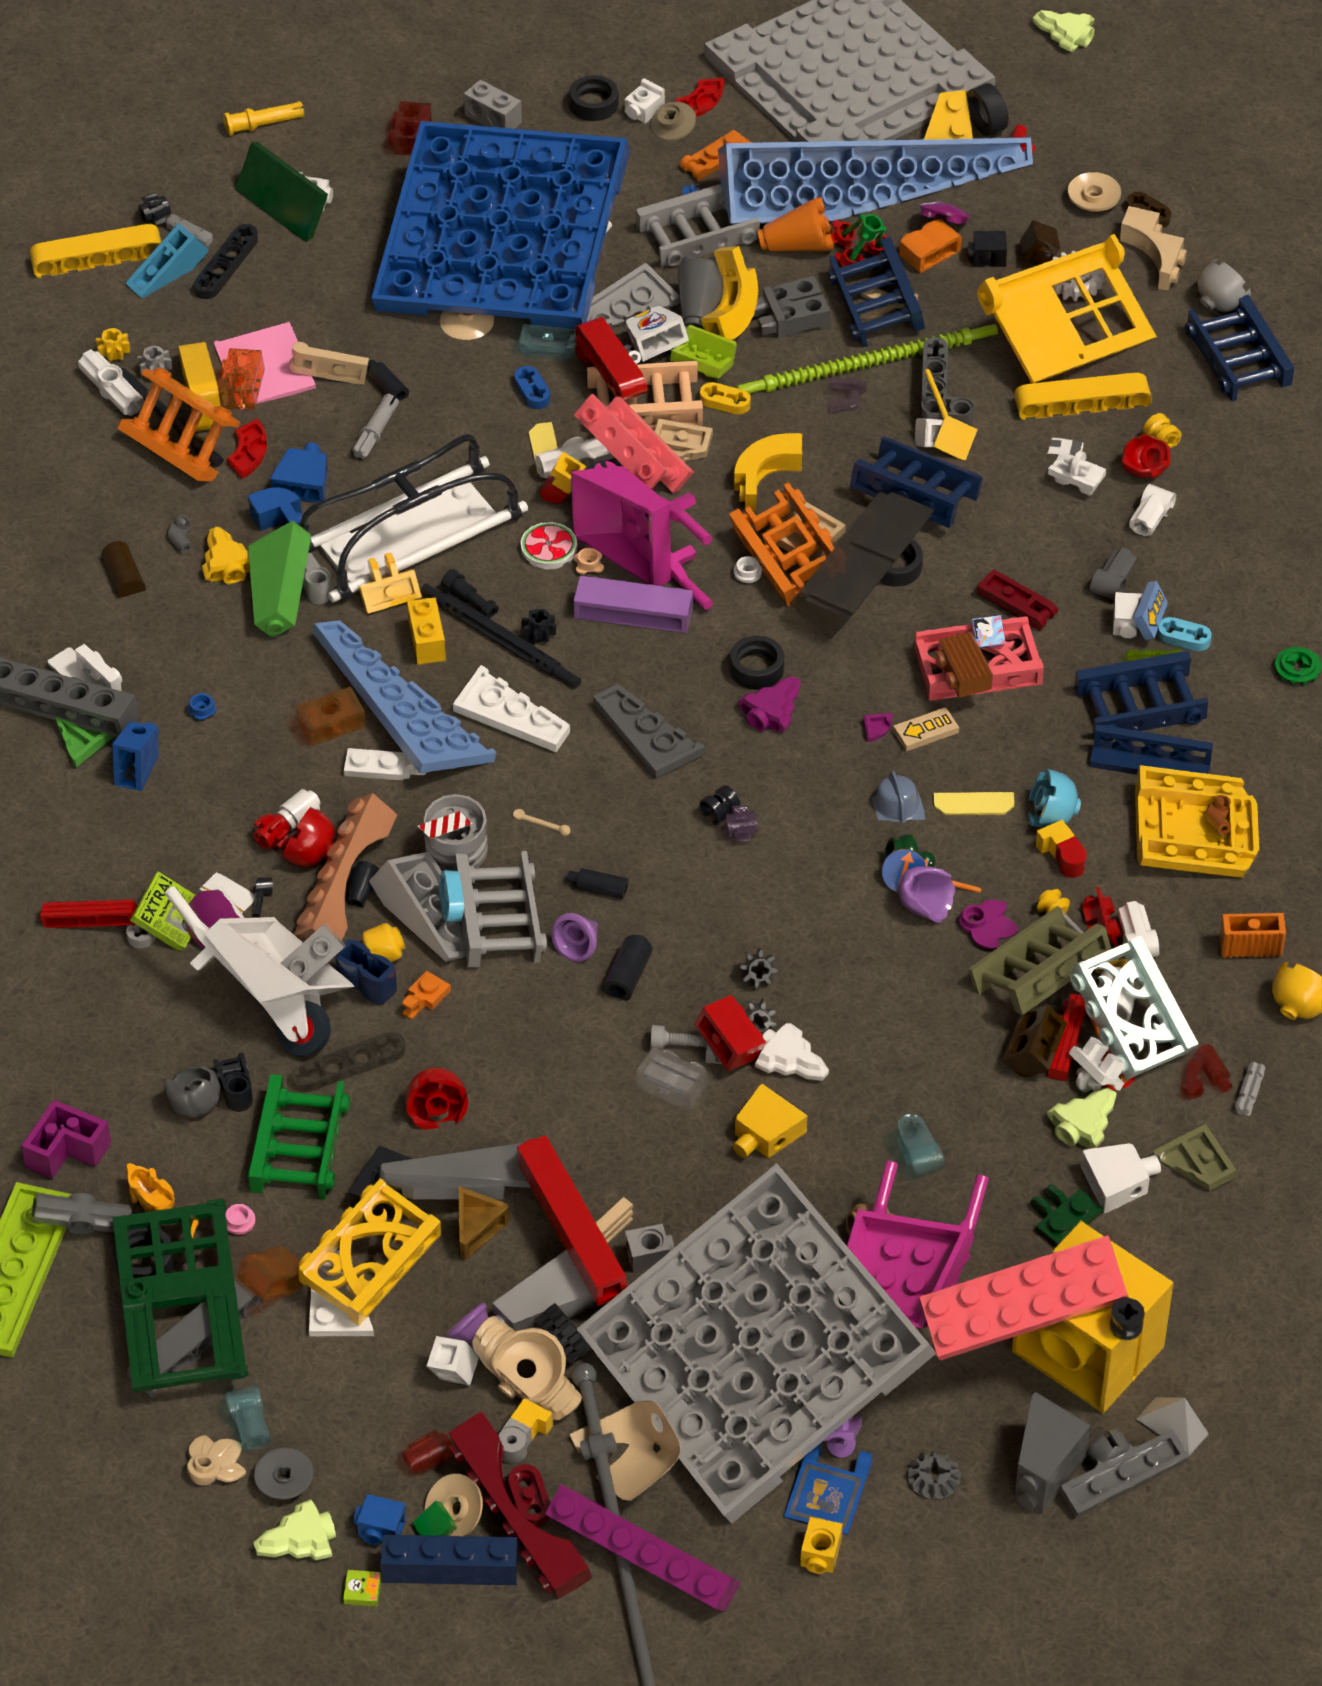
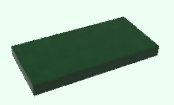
M251 142L235 189L305 242L311 240L314 237L328 193L259 142Z

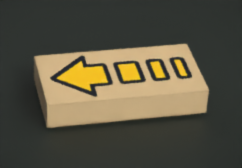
M945 707L894 725L893 732L904 749L909 751L959 733V726Z

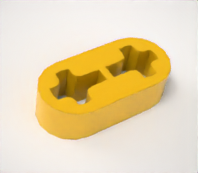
M713 382L704 384L700 389V400H702V404L706 407L738 415L744 414L750 409L751 397L747 391Z

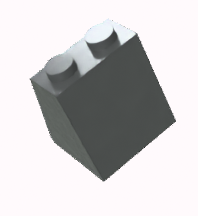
M1037 1392L1031 1397L1018 1463L1015 1497L1025 1509H1035L1043 1514L1059 1494L1060 1486L1068 1482L1086 1460L1091 1425Z

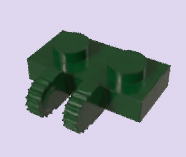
M1049 1184L1044 1189V1193L1049 1200L1059 1206L1058 1208L1053 1210L1050 1203L1038 1195L1030 1201L1032 1207L1045 1217L1036 1225V1231L1055 1247L1061 1243L1080 1221L1089 1225L1103 1212V1208L1082 1190L1079 1189L1067 1199L1063 1191L1052 1184Z

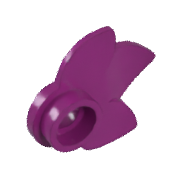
M987 900L980 906L969 905L959 916L960 927L964 931L971 933L973 941L985 949L996 950L999 946V939L1012 937L1019 932V927L1003 916L1007 908V903L1004 901Z

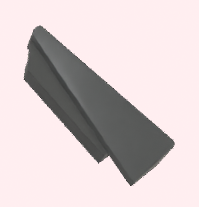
M523 1143L381 1164L379 1179L385 1181L393 1190H402V1196L410 1199H459L458 1186L493 1199H503L504 1186L531 1188L518 1166L517 1146Z

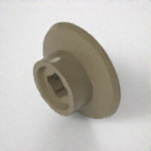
M669 102L662 105L655 112L651 120V128L662 139L678 141L686 137L693 130L696 123V114L685 103Z

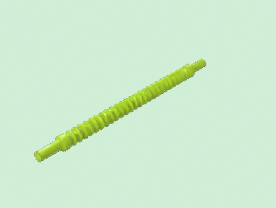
M996 324L971 330L966 327L960 329L959 332L954 330L951 335L949 332H946L945 336L938 334L937 337L944 339L948 343V348L951 349L953 344L959 347L960 343L968 345L973 340L997 335L998 328ZM924 337L922 342L919 339H916L915 343L909 341L908 345L901 343L900 347L895 344L893 349L887 346L886 350L880 348L879 352L872 350L871 354L866 351L863 356L858 353L856 357L850 355L849 359L842 357V361L837 358L834 363L828 360L826 365L824 362H821L820 366L813 364L812 368L805 366L804 370L799 367L796 372L794 369H791L790 373L783 371L782 375L776 373L774 377L772 374L765 375L762 380L737 385L736 388L747 391L749 394L763 390L772 392L776 390V387L782 389L783 385L790 387V384L793 383L796 386L799 381L804 384L805 380L812 382L813 378L819 380L820 376L826 379L828 374L834 377L835 373H838V375H841L842 371L849 373L850 369L856 371L858 367L863 370L866 365L868 368H871L872 364L878 366L879 362L886 364L887 360L892 363L895 358L900 361L901 357L908 359L909 355L915 357L916 353L922 356L923 345L927 338Z

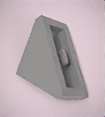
M1156 1397L1136 1418V1421L1158 1436L1172 1429L1189 1456L1209 1435L1185 1398Z

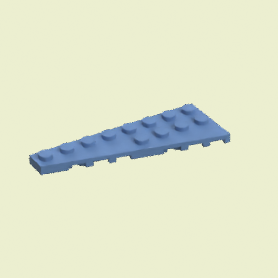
M338 620L314 624L312 633L419 773L454 769L495 761L497 753L493 748L487 750L479 743V736L475 733L469 735L460 727L461 721L455 716L452 717L444 714L441 711L440 704L413 681L407 683L399 676V669L395 666L389 668L381 661L382 655L376 650L373 651L364 647L361 641L362 638L344 623Z

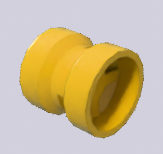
M1162 413L1153 415L1143 427V433L1167 442L1170 448L1176 446L1182 436L1181 431L1176 426L1170 425V420Z

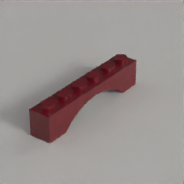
M479 1412L450 1431L448 1434L453 1444L448 1446L458 1463L466 1462L470 1468L466 1472L467 1476L478 1487H483L488 1495L483 1499L494 1515L500 1512L505 1520L501 1526L508 1537H517L523 1546L519 1552L529 1567L534 1564L541 1573L537 1576V1579L546 1593L549 1594L553 1591L557 1598L560 1599L592 1579L589 1567L571 1541L555 1537L537 1528L524 1518L512 1504L503 1481L502 1460L504 1447L500 1437L483 1412Z

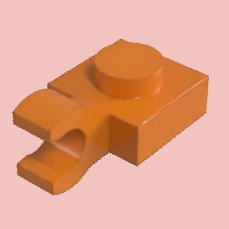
M426 971L408 989V996L402 1001V1005L406 1007L402 1015L412 1020L425 1006L433 1010L451 991V985Z

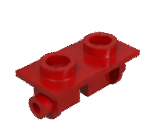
M1098 886L1096 887L1098 896H1087L1083 900L1082 909L1088 925L1098 922V924L1105 926L1110 944L1113 943L1115 947H1118L1117 937L1121 936V931L1116 919L1112 920L1111 916L1112 913H1115V907L1109 895L1105 897ZM1095 924L1090 925V926H1087V928L1090 929V928L1093 927Z

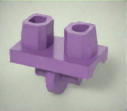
M853 1415L823 1440L827 1441L828 1449L834 1456L842 1458L852 1454L856 1447V1436L862 1426V1416Z

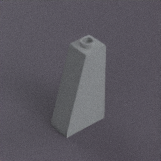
M566 1250L492 1303L493 1316H496L501 1322L506 1323L515 1331L528 1328L541 1329L535 1318L553 1303H556L568 1318L599 1306L594 1301Z

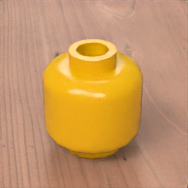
M383 923L364 931L362 934V944L370 950L371 954L383 956L391 962L399 960L402 957V950L406 949L397 926L392 928L390 924Z

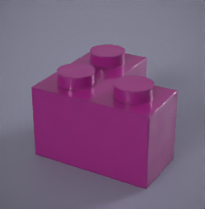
M53 1099L21 1145L25 1168L53 1179L68 1156L96 1167L112 1143L107 1121Z

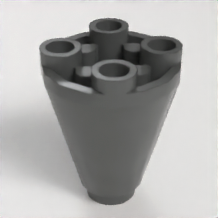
M685 256L678 267L681 316L685 329L689 325L703 329L700 318L713 312L721 302L723 278L715 256H711L708 259Z

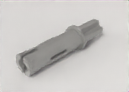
M386 394L383 396L381 403L366 427L361 428L359 432L360 437L352 448L356 458L365 459L374 444L379 443L381 439L380 434L395 409L399 406L397 398L392 404L390 403L394 397L393 395Z

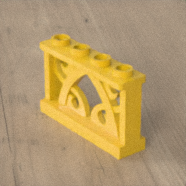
M379 1179L374 1186L371 1184L366 1187L356 1206L346 1209L333 1231L331 1229L326 1231L314 1252L306 1253L298 1264L299 1281L304 1285H308L347 1314L349 1319L358 1326L441 1235L440 1220L432 1214H426L389 1187L382 1179ZM388 1203L394 1208L395 1216L392 1222H386L387 1212L385 1209L380 1216L373 1215L372 1211L378 1204ZM402 1214L408 1217L414 1223H416L419 1227L416 1229L405 1224H400ZM385 1235L383 1238V1252L388 1262L385 1265L368 1262L353 1268L351 1260L352 1240L366 1236ZM392 1236H396L394 1243H402L399 1250H393L389 1247ZM339 1247H340V1255L337 1254V1253H334ZM330 1262L334 1267L326 1271V1274L337 1275L342 1272L343 1276L333 1281H326L319 1277L318 1270L324 1263ZM365 1271H372L375 1274L371 1281L364 1279L365 1273L357 1278V1275ZM347 1284L355 1298L351 1301L336 1288Z

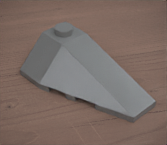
M428 851L387 860L369 880L383 905L444 961L447 962L465 957L460 923L443 920L439 896V877L442 871L431 853Z

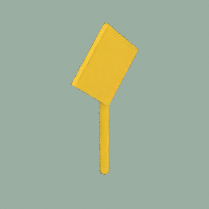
M925 369L926 377L944 418L933 447L955 458L966 460L978 429L948 416L929 369Z

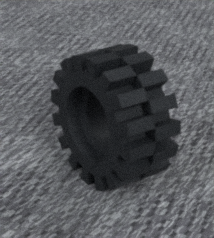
M553 1303L535 1318V1321L542 1330L551 1333L558 1339L563 1346L566 1360L570 1364L574 1363L591 1349L575 1325L556 1303Z

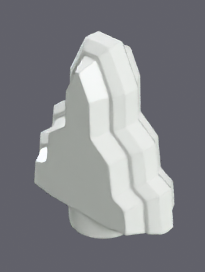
M786 1023L777 1033L769 1029L763 1034V1038L767 1043L755 1063L756 1068L767 1073L773 1071L783 1075L796 1073L805 1079L823 1081L829 1074V1069L821 1057L811 1052L810 1043L802 1037V1031L793 1024Z

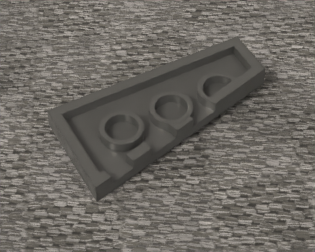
M619 684L593 695V704L655 778L705 755L706 747L698 741L694 743L687 738L686 732L679 727L673 728L665 722V717L658 712L653 713L648 710L644 702Z

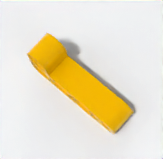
M206 342L178 346L186 387L216 407L220 406L217 382ZM203 414L195 432L210 430L214 420Z

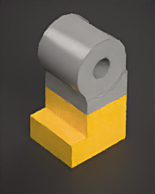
M525 1398L499 1434L504 1447V1462L516 1464L526 1457L527 1447L536 1434L540 1432L547 1435L553 1427L552 1412Z

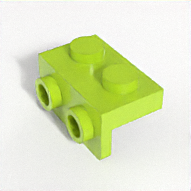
M689 325L686 327L689 341L678 345L671 351V361H697L698 371L704 373L707 377L719 379L733 366L737 343Z

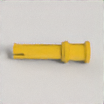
M301 101L257 111L247 108L241 113L231 115L228 112L223 113V121L228 136H233V133L239 131H255L257 126L304 118V109H301L303 106Z

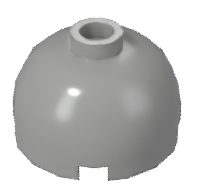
M1213 259L1199 275L1198 291L1202 297L1200 302L1210 311L1215 309L1222 313L1233 312L1238 308L1239 298L1245 295H1249L1250 298L1252 297L1251 290L1245 291L1242 286L1246 282L1233 268L1224 262L1218 265L1216 264L1218 259Z

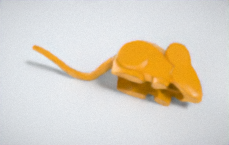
M131 1163L126 1165L129 1195L132 1204H136L139 1201L145 1212L173 1208L175 1204L174 1192L168 1182L157 1178L154 1168L148 1170ZM193 1220L192 1222V1239L199 1220Z

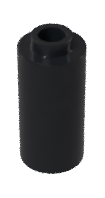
M629 935L624 939L603 984V989L607 995L626 1001L632 997L653 951L652 945L647 938L641 935Z

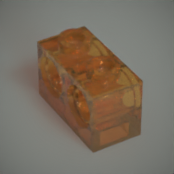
M229 348L227 359L222 360V379L217 380L222 406L226 408L255 409L265 372L262 350Z

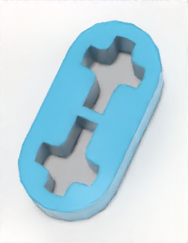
M1167 617L1161 620L1158 627L1157 636L1166 644L1193 651H1204L1211 643L1212 633L1210 629L1201 624ZM1169 628L1175 629L1172 631V633L1166 632L1169 630ZM1197 635L1202 636V638H1200V640H1195V639H1194V638L1197 637Z
M443 870L439 877V896L443 920L461 922L464 913V898L460 874L458 871Z

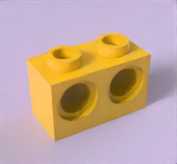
M436 597L407 601L408 621L417 665L446 661L445 639Z

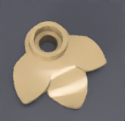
M206 1435L194 1439L188 1450L191 1459L187 1465V1472L190 1475V1479L198 1485H209L215 1479L233 1482L242 1478L246 1474V1470L236 1463L241 1454V1443L228 1438L220 1439L214 1443Z

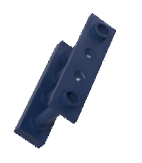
M891 237L880 240L883 251L878 252L879 255L839 268L834 255L829 257L832 267L827 269L832 285L837 283L853 324H850L854 340L860 339L863 347L868 346L865 334L903 321L906 323L911 322L915 332L925 329L922 310ZM879 266H883V268L888 266L889 270H886V274L850 286H846L844 281L845 277ZM887 284L891 286L896 285L897 287L892 293L854 305L851 296ZM897 302L898 304H904V307L901 308L902 311L862 323L859 318L860 314Z
M1249 295L1239 298V305L1234 313L1201 321L1194 309L1188 311V320L1185 323L1186 335L1189 339H1194L1218 378L1221 392L1223 394L1227 393L1231 401L1237 400L1238 387L1272 378L1277 380L1282 388L1292 385L1294 366ZM1236 323L1243 325L1246 330L1213 340L1207 332ZM1248 341L1249 343H1254L1257 347L1256 350L1223 358L1218 350ZM1257 360L1266 361L1269 368L1235 376L1230 369L1231 367Z
M884 436L881 438L878 458L874 464L861 459L854 463L849 487L950 528L955 521L959 499L965 496L977 501L979 498L983 476ZM891 466L901 470V472L897 475L885 470V468ZM916 476L926 482L922 485L910 480V478ZM940 486L951 492L946 495L934 489Z
M1188 651L1076 671L1074 686L1077 696H1089L1098 718H1094L1093 738L1096 724L1144 731L1182 723L1197 724L1206 719L1208 699L1194 700L1185 679L1186 676H1189L1191 657ZM1165 680L1174 681L1182 702L1166 705L1157 682ZM1137 685L1146 686L1154 708L1138 710L1129 687ZM1118 691L1126 713L1110 715L1101 692ZM1101 736L1105 740L1114 739L1113 737Z

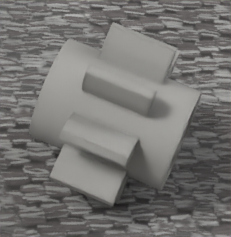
M159 346L147 347L144 349L143 356H137L138 367H140L141 373L143 369L155 370L156 367L165 370L172 369L169 351H163Z

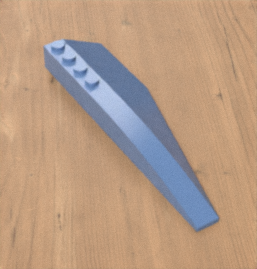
M1031 138L726 143L718 149L719 174L730 224H738L754 218H758L760 223H769L807 201L819 197L823 199L825 217H828L829 222H833L938 192L951 186H959L974 179L980 180L997 172L1004 173L1033 164ZM1026 143V150L1023 152L1020 144Z

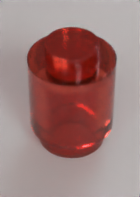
M434 1429L407 1445L408 1448L402 1451V1455L407 1465L412 1466L411 1471L414 1475L420 1471L424 1474L451 1458L448 1446L452 1443L445 1432L439 1434Z

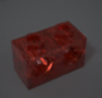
M400 101L398 112L393 113L392 125L394 130L390 129L389 145H393L394 154L411 156L420 122H432L431 103Z

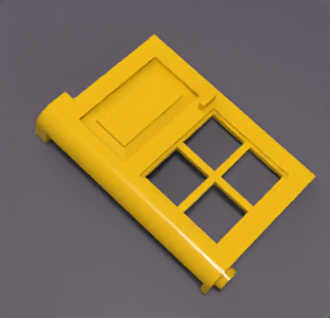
M1115 234L1110 235L1103 243L998 280L991 277L984 280L978 287V300L986 316L994 314L1032 384L1135 347L1157 337L1118 268L1123 262L1125 251ZM1101 269L1116 296L1094 303L1080 276ZM1074 279L1088 306L1066 313L1052 286ZM1120 302L1134 328L1113 336L1098 309ZM1092 312L1106 339L1085 346L1070 319Z

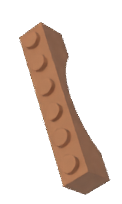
M373 793L362 798H355L348 806V815L338 828L337 833L339 835L335 844L331 846L327 853L329 857L325 866L317 875V884L307 897L308 904L304 912L297 919L298 926L294 935L302 942L306 941L325 923L341 941L348 928L345 914V889L351 866L366 846L388 837L398 815Z

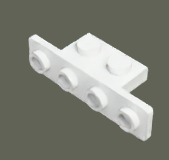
M85 644L75 649V651L69 647L48 660V666L57 674L76 677L82 681L101 684L105 687L122 691V677L115 668H110L97 651L93 652Z

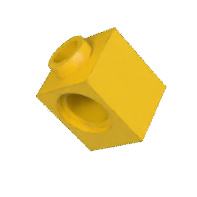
M810 1517L801 1549V1566L806 1567L808 1571L815 1574H823L825 1571L834 1572L842 1541V1523ZM816 1547H825V1548H827V1549L821 1551V1550H817V1549H815V1548H816Z

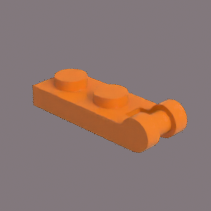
M732 130L694 155L684 156L680 161V168L685 172L690 171L693 178L701 181L719 169L718 149L726 143L751 142L737 131Z

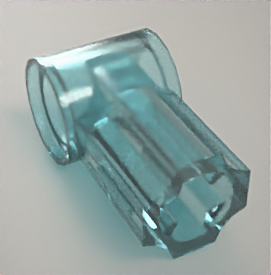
M258 1385L225 1393L227 1406L231 1411V1420L236 1423L243 1450L252 1451L264 1448L267 1444L271 1443L270 1434L263 1415L264 1407Z

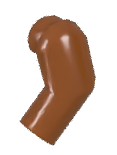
M1225 795L1216 796L1215 802L1210 805L1206 813L1207 821L1219 835H1226L1231 830V825L1226 820L1231 801Z

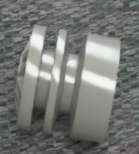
M458 794L443 796L433 801L426 809L423 819L424 823L458 811L473 823L432 839L425 834V851L431 853L441 871H453L455 854H468L469 866L474 865V868H478L486 858L488 845L485 810L478 801L469 796Z

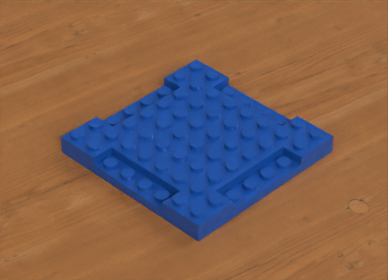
M421 121L371 298L375 310L428 315L429 310L525 318L530 319L532 325L575 329L576 325L587 322L596 287L594 278L615 195L620 193L630 153L627 138Z

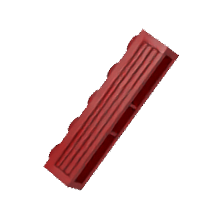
M130 899L43 903L40 918L44 928L135 926L136 924L130 921L137 906L135 900Z
M1072 993L1069 994L1068 1000L1063 1002L1062 1011H1064V1015H1060V1017L1067 1025L1048 1071V1078L1066 1082L1073 1061V1057L1069 1052L1073 1046H1077L1086 1014L1083 997Z

